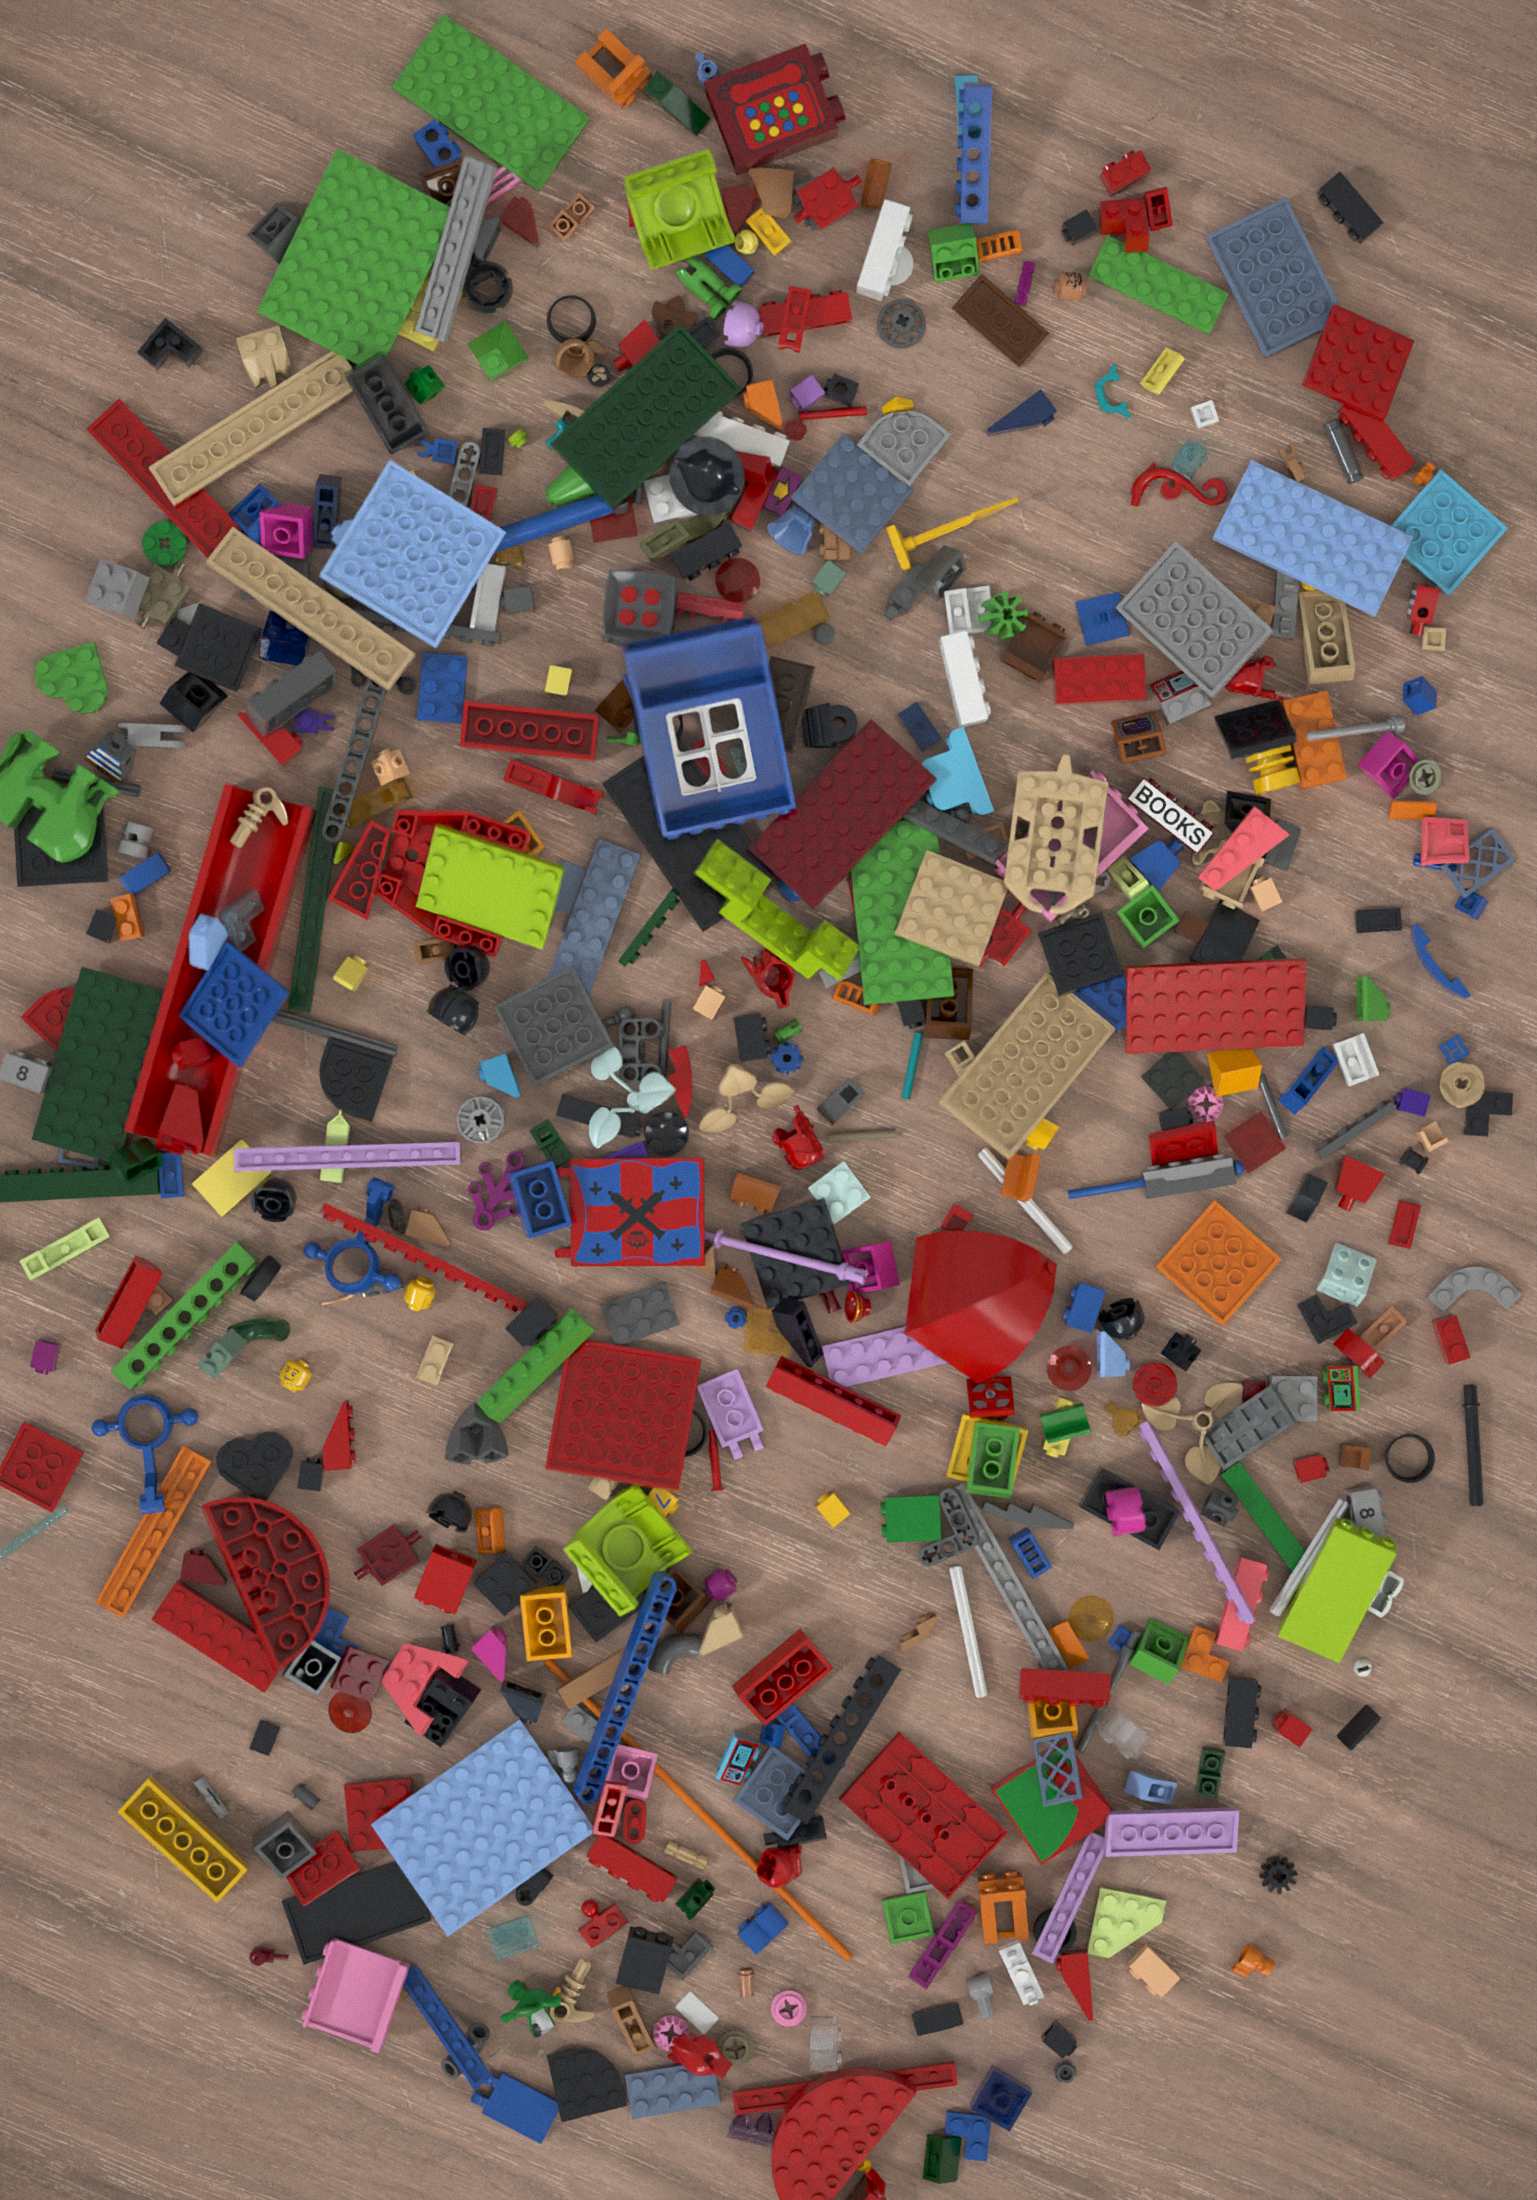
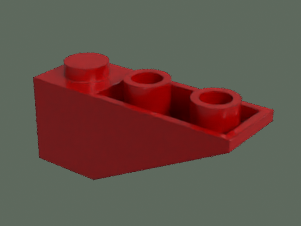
M349 1400L343 1402L322 1448L324 1471L351 1469L353 1467L352 1464H356V1451L351 1448V1441H355L354 1428H350V1419H353V1405H349Z

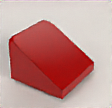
M706 960L701 961L699 987L714 980Z

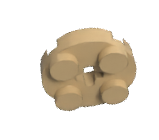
M1462 1062L1449 1065L1441 1075V1094L1448 1103L1457 1108H1463L1476 1103L1485 1092V1081L1481 1070L1473 1064H1462ZM1458 1081H1467L1466 1088H1457Z

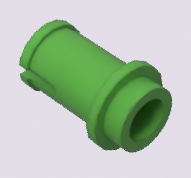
M796 1018L780 1029L778 1027L775 1028L776 1031L773 1032V1035L779 1044L785 1043L787 1039L803 1031L801 1025H798L799 1022Z

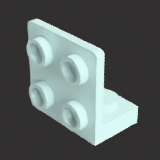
M1335 1243L1326 1272L1319 1281L1316 1291L1358 1307L1366 1296L1377 1260L1342 1244Z

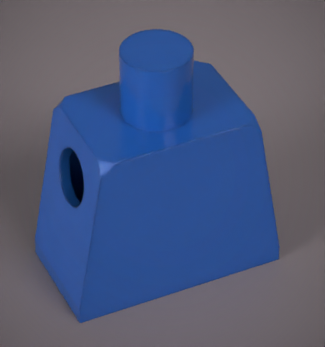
M1176 838L1167 846L1159 840L1128 860L1143 875L1149 885H1153L1158 891L1181 864L1175 856L1184 849V846Z

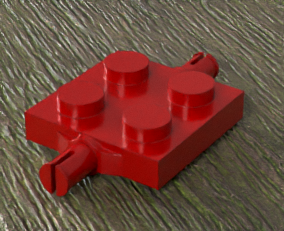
M833 167L796 191V194L803 203L804 209L793 215L794 220L799 224V222L809 217L815 221L820 230H823L859 206L852 195L851 189L862 183V180L857 174L850 180L845 181Z
M1019 902L1013 912L1007 911L1002 907L1000 908L980 962V968L988 957L995 959L1005 966L1032 930L1025 926L1019 918L1027 909L1025 906L1022 907L1023 904Z

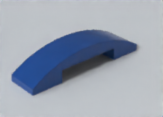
M1418 923L1412 925L1411 936L1415 951L1430 976L1450 993L1463 999L1470 997V993L1458 978H1453L1451 981L1447 979L1424 948L1425 945L1431 942Z

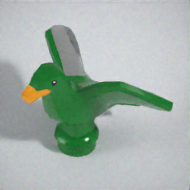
M520 1980L514 1981L508 1989V1995L512 2000L520 2001L513 2010H509L508 2013L501 2015V2020L504 2023H508L519 2017L529 2018L530 2031L533 2037L537 2038L546 2034L554 2027L555 2023L545 2006L557 2008L560 2005L561 1988L557 1987L555 1992L550 1995L539 1988L527 1991L526 1983Z

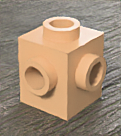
M390 749L383 750L377 753L378 758L371 761L381 787L396 782L410 774L400 749L392 752Z

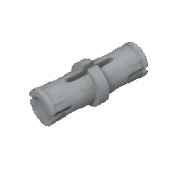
M204 1775L192 1783L204 1799L202 1801L204 1805L207 1804L217 1820H220L230 1812L218 1797V1791L213 1790Z

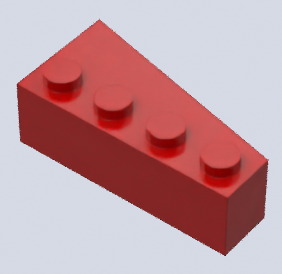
M369 820L327 897L328 900L365 920H368L390 835L389 829Z

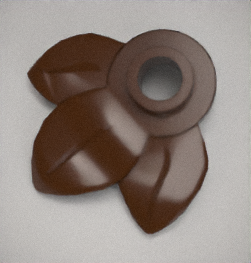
M679 295L672 298L666 306L661 302L655 301L652 307V317L658 323L657 330L663 338L670 333L665 331V325L670 324L674 329L681 324L688 330L696 321L697 314L685 312L684 302Z

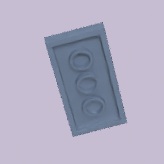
M682 2064L625 2073L632 2119L721 2104L717 2077L714 2074L710 2076H696L691 2074Z

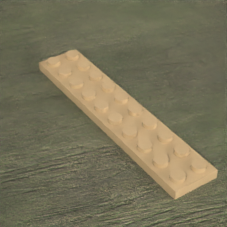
M333 351L329 352L149 467V470L172 505L176 506L352 394L353 390L343 375L344 372L352 368L346 358Z
M234 527L231 528L206 561L209 567L388 691L415 657L414 652Z

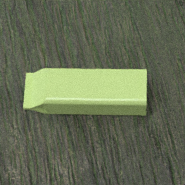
M339 1110L338 1116L327 1123L324 1146L348 1145L351 1126L342 1115L341 1110ZM345 1168L321 1169L320 1180L343 1183Z

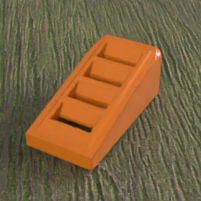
M1019 230L976 239L978 263L1020 255L1023 252ZM1010 238H1013L1014 249H1010ZM1000 240H1004L1005 251H1001ZM991 242H995L997 253H992ZM986 243L988 253L985 256L982 249V244Z
M847 980L838 982L832 997L833 1000L876 1016L880 1004H871L869 1009L867 1008L868 1005H864V1000L862 1005H859L858 1003L863 993L862 986ZM847 985L849 986V988L845 996V999L841 998L845 986ZM854 989H857L853 1002H851L850 998L852 996V993Z

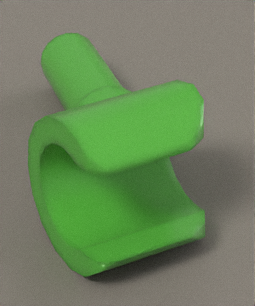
M628 732L626 738L607 737V743H621L629 746H636L639 740L637 734Z

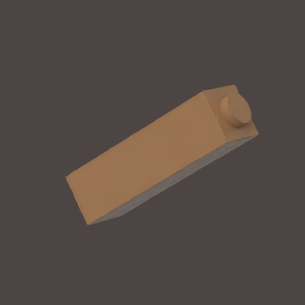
M626 1647L556 1688L567 1709L573 1708L612 1684ZM632 1664L628 1671L635 1669L637 1664Z

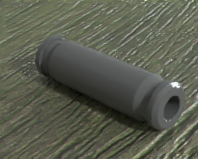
M1337 418L1325 423L1323 428L1326 429V435L1342 472L1348 480L1347 483L1353 484L1363 479L1364 474L1361 473L1360 465L1344 428L1340 425L1341 421Z

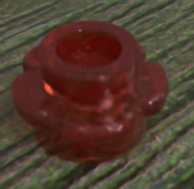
M794 419L786 423L785 434L789 439L795 441L803 439L807 433V427L803 424L802 420Z

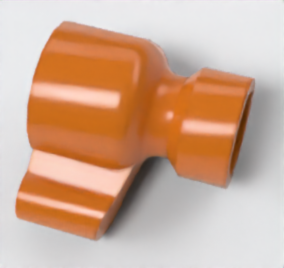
M1247 1944L1242 1950L1238 1961L1233 1966L1232 1971L1242 1977H1246L1252 1970L1258 1969L1259 1973L1267 1977L1273 1970L1275 1961L1269 1957L1264 1958L1261 1950Z

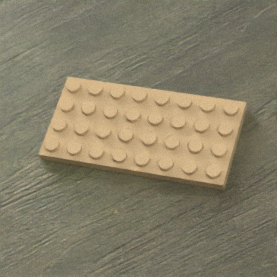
M1046 972L939 1103L1009 1160L1116 1028L1073 993L1059 997L1052 976Z

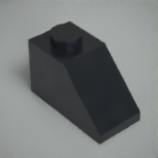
M1304 1173L1286 1214L1307 1223L1319 1204L1328 1182L1309 1173Z

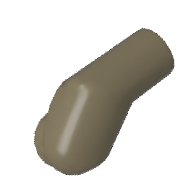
M1079 905L1067 913L1059 914L1055 920L1060 925H1063L1069 919H1082L1089 916V909L1084 905Z

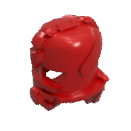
M1270 656L1257 657L1256 660L1249 659L1248 661L1254 663L1247 664L1246 662L1224 686L1231 693L1236 692L1238 694L1242 693L1283 701V696L1276 695L1274 690L1261 688L1264 669L1276 668V663H1273V658Z
M796 1105L793 1107L796 1114L793 1118L795 1129L787 1133L784 1129L778 1127L773 1131L772 1140L774 1144L779 1146L781 1151L786 1152V1155H784L785 1160L791 1165L792 1169L803 1170V1168L821 1161L824 1157V1149L819 1140H817L815 1133H813L814 1124L810 1123L809 1118Z

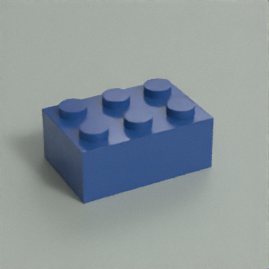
M544 1160L506 1172L525 1237L529 1239L572 1225L552 1160Z

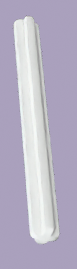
M988 1148L982 1149L978 1153V1157L1003 1184L1005 1168ZM1032 1199L1027 1202L1018 1201L1063 1254L1068 1253L1072 1249L1070 1242Z
M1338 1499L1271 1605L1269 1611L1274 1615L1280 1616L1301 1584L1334 1518L1342 1519L1349 1508V1504L1346 1501Z
M960 1565L952 1566L949 1570L975 1695L978 1698L985 1697L988 1693L962 1567Z

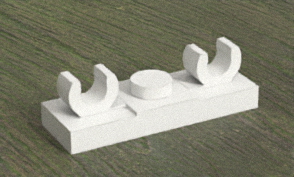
M1018 1939L998 1947L1023 2005L1029 2003L1031 2006L1038 2003V1999L1044 1998V1992L1020 1940Z

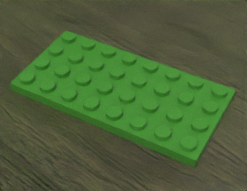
M445 14L438 20L392 85V89L438 122H442L445 127L500 166L505 167L507 171L515 174L537 192H540L590 121L589 116Z
M910 821L897 822L851 870L864 1005L954 997L950 956L894 934L925 851L928 850L940 855L938 836Z

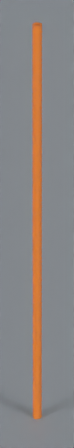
M547 1659L543 1663L563 1684L571 1680L552 1659ZM590 1697L584 1700L583 1703L599 1718L602 1708ZM623 1730L620 1740L628 1747L643 1750ZM656 1762L654 1773L756 1872L759 1862ZM784 1887L772 1888L846 1961L851 1959L853 1955Z

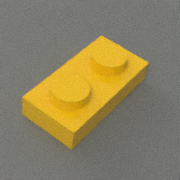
M762 207L745 220L746 224L773 256H776L791 243L789 237L770 215L764 214Z

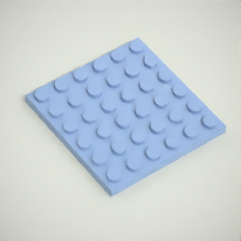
M389 460L319 577L436 648L506 532Z

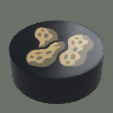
M596 363L587 373V377L593 386L602 387L608 383L610 373L605 365Z

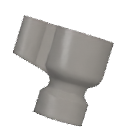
M567 1746L559 1749H547L546 1755L549 1763L559 1766L563 1770L561 1772L562 1782L576 1781L579 1773L576 1769V1766L579 1764L578 1747Z

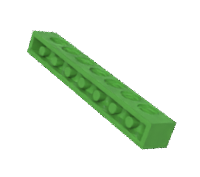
M239 1241L236 1242L111 1372L129 1390L134 1387L139 1389L146 1382L145 1376L150 1370L154 1373L163 1364L160 1360L166 1354L170 1357L178 1349L176 1344L181 1339L185 1341L194 1332L192 1327L197 1322L201 1325L210 1316L207 1312L213 1306L217 1308L225 1300L223 1295L228 1290L233 1292L241 1284L239 1279L244 1274L249 1276L257 1266L254 1263L258 1259ZM231 1262L236 1263L239 1267L236 1275L230 1274L227 1270L228 1264ZM215 1278L223 1282V1288L220 1291L212 1288V1281ZM198 1295H204L207 1298V1305L205 1307L197 1305L196 1298ZM183 1311L190 1312L192 1319L189 1323H184L181 1320L180 1315ZM167 1327L175 1329L176 1336L174 1339H168L165 1336ZM152 1343L159 1345L160 1353L158 1355L150 1353L149 1347ZM136 1359L144 1362L145 1367L143 1371H137L134 1368V1361Z

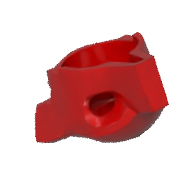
M764 947L760 959L757 956L753 957V963L744 956L740 957L759 990L767 997L774 999L778 1009L789 1007V991L795 979L794 969L774 953L772 954L766 947Z
M690 2032L689 2036L682 2034L679 2037H675L672 2041L674 2046L670 2047L672 2052L667 2056L673 2062L682 2064L691 2074L696 2076H710L714 2074L723 2079L728 2070L733 2066L721 2053L714 2040L710 2041L704 2034L701 2035Z

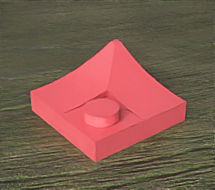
M1423 817L1421 820L1420 866L1443 863L1467 864L1470 860L1467 820Z

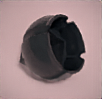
M490 261L479 262L477 267H470L462 288L463 297L468 298L467 304L473 310L485 314L495 313L497 308L503 309L509 303L513 293V283L511 278L507 277V270L501 265ZM494 277L502 293L482 303L474 286Z
M450 984L433 995L426 1012H429L430 1015L448 1027H454L455 1031L465 1036L473 1029L477 1022L479 1002L469 994Z

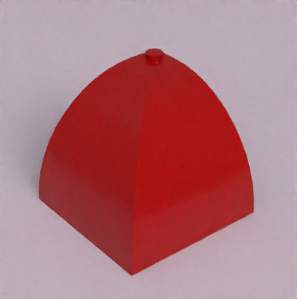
M956 1230L936 1232L917 1237L905 1334L979 1384L1009 1366L1025 1350L1036 1335L1052 1300L1057 1264L1025 1243L992 1233Z

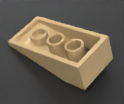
M1319 590L1298 592L1308 684L1353 680L1356 667L1345 602Z

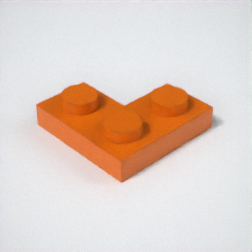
M1194 1625L1180 1668L1222 1683L1230 1662L1209 1654L1217 1633Z

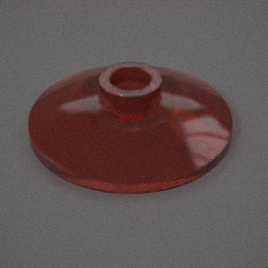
M1074 1346L1061 1347L1054 1351L1048 1360V1377L1059 1389L1065 1391L1077 1390L1083 1387L1091 1376V1361L1088 1355L1080 1348ZM1066 1364H1072L1073 1369L1071 1372L1065 1371L1064 1367Z
M338 1692L332 1697L328 1706L331 1722L336 1728L345 1733H358L364 1730L370 1723L372 1711L367 1700ZM344 1712H349L350 1717L346 1716Z

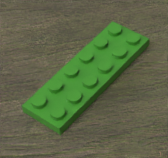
M1107 235L1088 275L1089 278L1207 335L1210 334L1229 294L1144 252L1125 253L1124 242Z

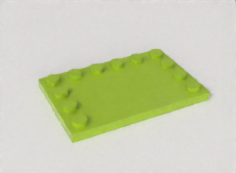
M437 824L416 907L543 950L547 941L565 867Z

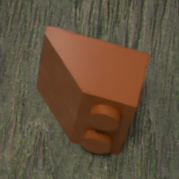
M737 1172L729 1198L733 1199L732 1203L745 1207L747 1203L754 1206L753 1210L766 1214L767 1210L772 1212L781 1186Z

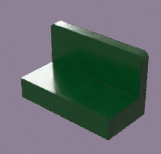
M934 2133L927 2134L923 2179L937 2184L957 2181L961 2137H943Z

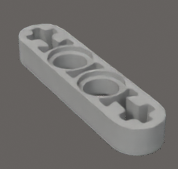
M467 442L460 449L448 495L453 499L455 491H464L466 498L459 503L465 507H468L481 456L479 446L474 442ZM470 447H474L473 450L477 453L476 456L472 455L470 463H474V467L468 464H461L462 460L467 461V454L464 451L469 450ZM463 468L471 471V477L466 481L461 480L458 476L459 471Z

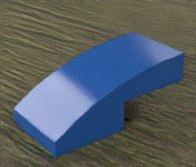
M727 245L710 250L705 255L706 259L717 267L725 277L741 287L755 273Z
M158 852L124 874L119 880L128 894L133 893L135 896L149 885L171 872V869Z

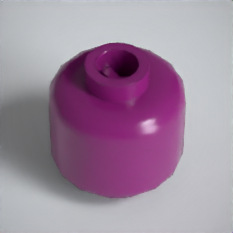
M718 1568L705 1578L706 1588L704 1592L711 1600L715 1598L718 1601H724L736 1591L738 1581L728 1568L725 1570Z

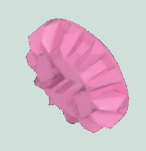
M1204 1086L1197 1088L1191 1093L1188 1099V1109L1196 1120L1201 1122L1213 1121L1222 1113L1224 1106L1222 1096H1215L1214 1088ZM1205 1094H1207L1209 1102L1215 1103V1105L1208 1107L1207 1114H1205L1204 1107L1196 1106V1103L1204 1102Z
M793 1990L782 1991L774 1997L771 2004L773 2018L783 2026L789 2027L799 2024L807 2012L806 2001L801 1994ZM785 2000H787L790 2005H796L792 2009V2017L788 2013V2011L782 2010L783 2008H785Z
M676 2015L663 2016L656 2022L653 2028L654 2041L659 2048L667 2052L671 2051V2046H674L672 2041L675 2037H679L682 2034L689 2036L686 2022ZM671 2024H673L674 2032L678 2035L673 2036L671 2041L668 2042V2035L663 2032L669 2031Z

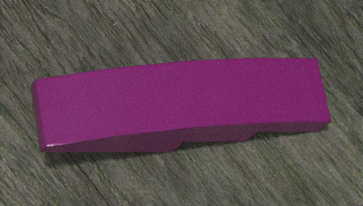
M959 1899L907 1977L922 1988L928 1989L937 1972L942 1969L951 1952L955 1950L978 1912Z

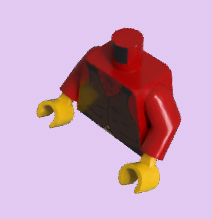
M865 2158L857 2170L863 2171L866 2174L846 2200H886V2183L874 2168L871 2169V2161Z

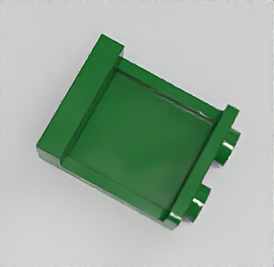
M938 1493L920 1496H884L885 1502H880L881 1515H885L886 1524H882V1538L886 1537L887 1543L941 1540Z

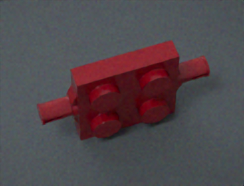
M395 1524L391 1525L356 1549L363 1558L365 1566L354 1572V1575L360 1580L370 1573L376 1577L381 1586L385 1585L419 1562L411 1544L422 1538L421 1534L416 1530L406 1537L401 1534Z

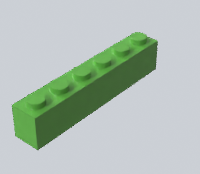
M571 1308L476 1403L489 1418L501 1424L595 1331L594 1327L581 1313Z

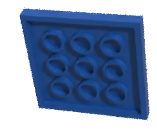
M226 941L211 967L207 970L182 1009L179 1017L235 1065L242 1067L290 991L235 945Z

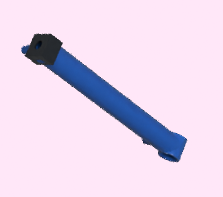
M594 495L499 527L506 533L494 553L612 513L619 515L631 511L628 499H624L612 511L598 495Z

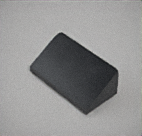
M1364 1705L1337 1734V1738L1351 1751L1381 1720V1717L1368 1705Z

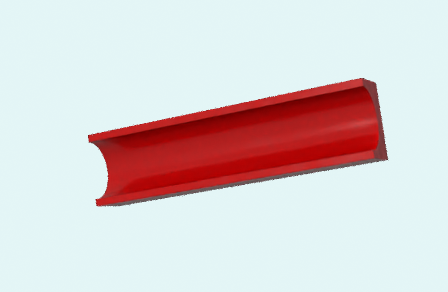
M225 783L124 1129L128 1133L157 1139L175 1084H187L198 1091L204 1141L201 1153L208 1156L218 1155L243 1066L235 1065L205 1038L204 1040L211 1057L204 1064L179 1070L178 1064H175L173 1061L172 1049L178 1043L202 1037L179 1017L182 1009L207 972V970L192 966L189 963V932L200 914L218 919L230 932L226 941L235 945L270 975L316 812L311 807L280 800L286 810L288 823L283 826L276 814L271 810L268 811L266 816L260 817L262 822H257L258 831H252L240 848L231 842V838L241 824L237 821L238 818H244L246 815L243 812L250 809L248 804L254 803V792ZM260 794V801L263 804L268 803L270 797Z

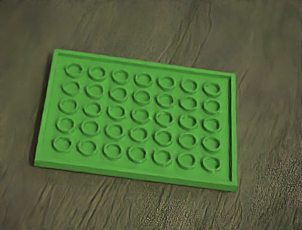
M336 149L257 312L356 364L362 363L380 351L387 358L434 264L450 207L357 158Z

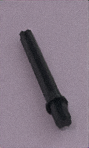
M1466 1384L1463 1386L1464 1404H1462V1407L1465 1408L1470 1505L1482 1506L1484 1502L1478 1406H1480V1403H1478L1477 1386L1475 1384Z

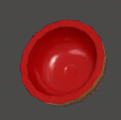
M849 1291L845 1298L844 1307L847 1321L849 1323H856L864 1316H868L871 1310L870 1300L864 1298L858 1292Z

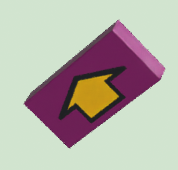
M782 466L763 508L779 516L786 512L792 500L791 497L802 479V475Z

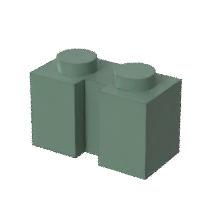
M230 1328L215 1343L198 1365L215 1380L248 1342L233 1328Z

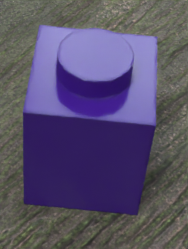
M1401 1088V1091L1396 1093L1394 1105H1397L1396 1110L1425 1117L1431 1095Z

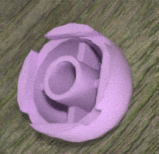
M734 301L732 302V305H735L734 309L728 310L726 315L724 335L728 336V341H724L729 346L745 347L751 345L757 336L762 334L764 325L761 322L758 310L751 304Z

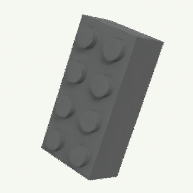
M320 650L315 654H308L302 660L303 663L297 667H290L285 672V676L279 680H272L267 685V689L261 693L258 691L249 698L248 719L264 738L335 687L337 670Z

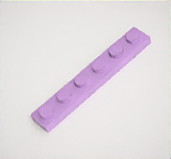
M1093 1832L1086 1836L1032 1952L1033 1955L1053 1964L1104 1855V1837Z

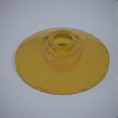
M1086 1596L1077 1600L1071 1607L1069 1625L1079 1638L1087 1641L1099 1640L1111 1630L1113 1612L1108 1603L1096 1596ZM1089 1616H1095L1096 1621L1089 1623L1087 1620Z

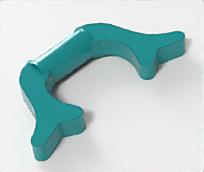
M1113 364L1109 373L1100 378L1094 386L1099 408L1105 413H1118L1129 419L1130 414L1126 409L1127 402H1123L1119 406H1111L1106 399L1104 384L1108 381H1118L1120 379L1116 374L1117 366Z

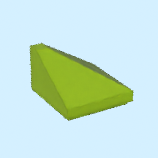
M338 842L333 861L334 864L340 865L352 853L355 846Z

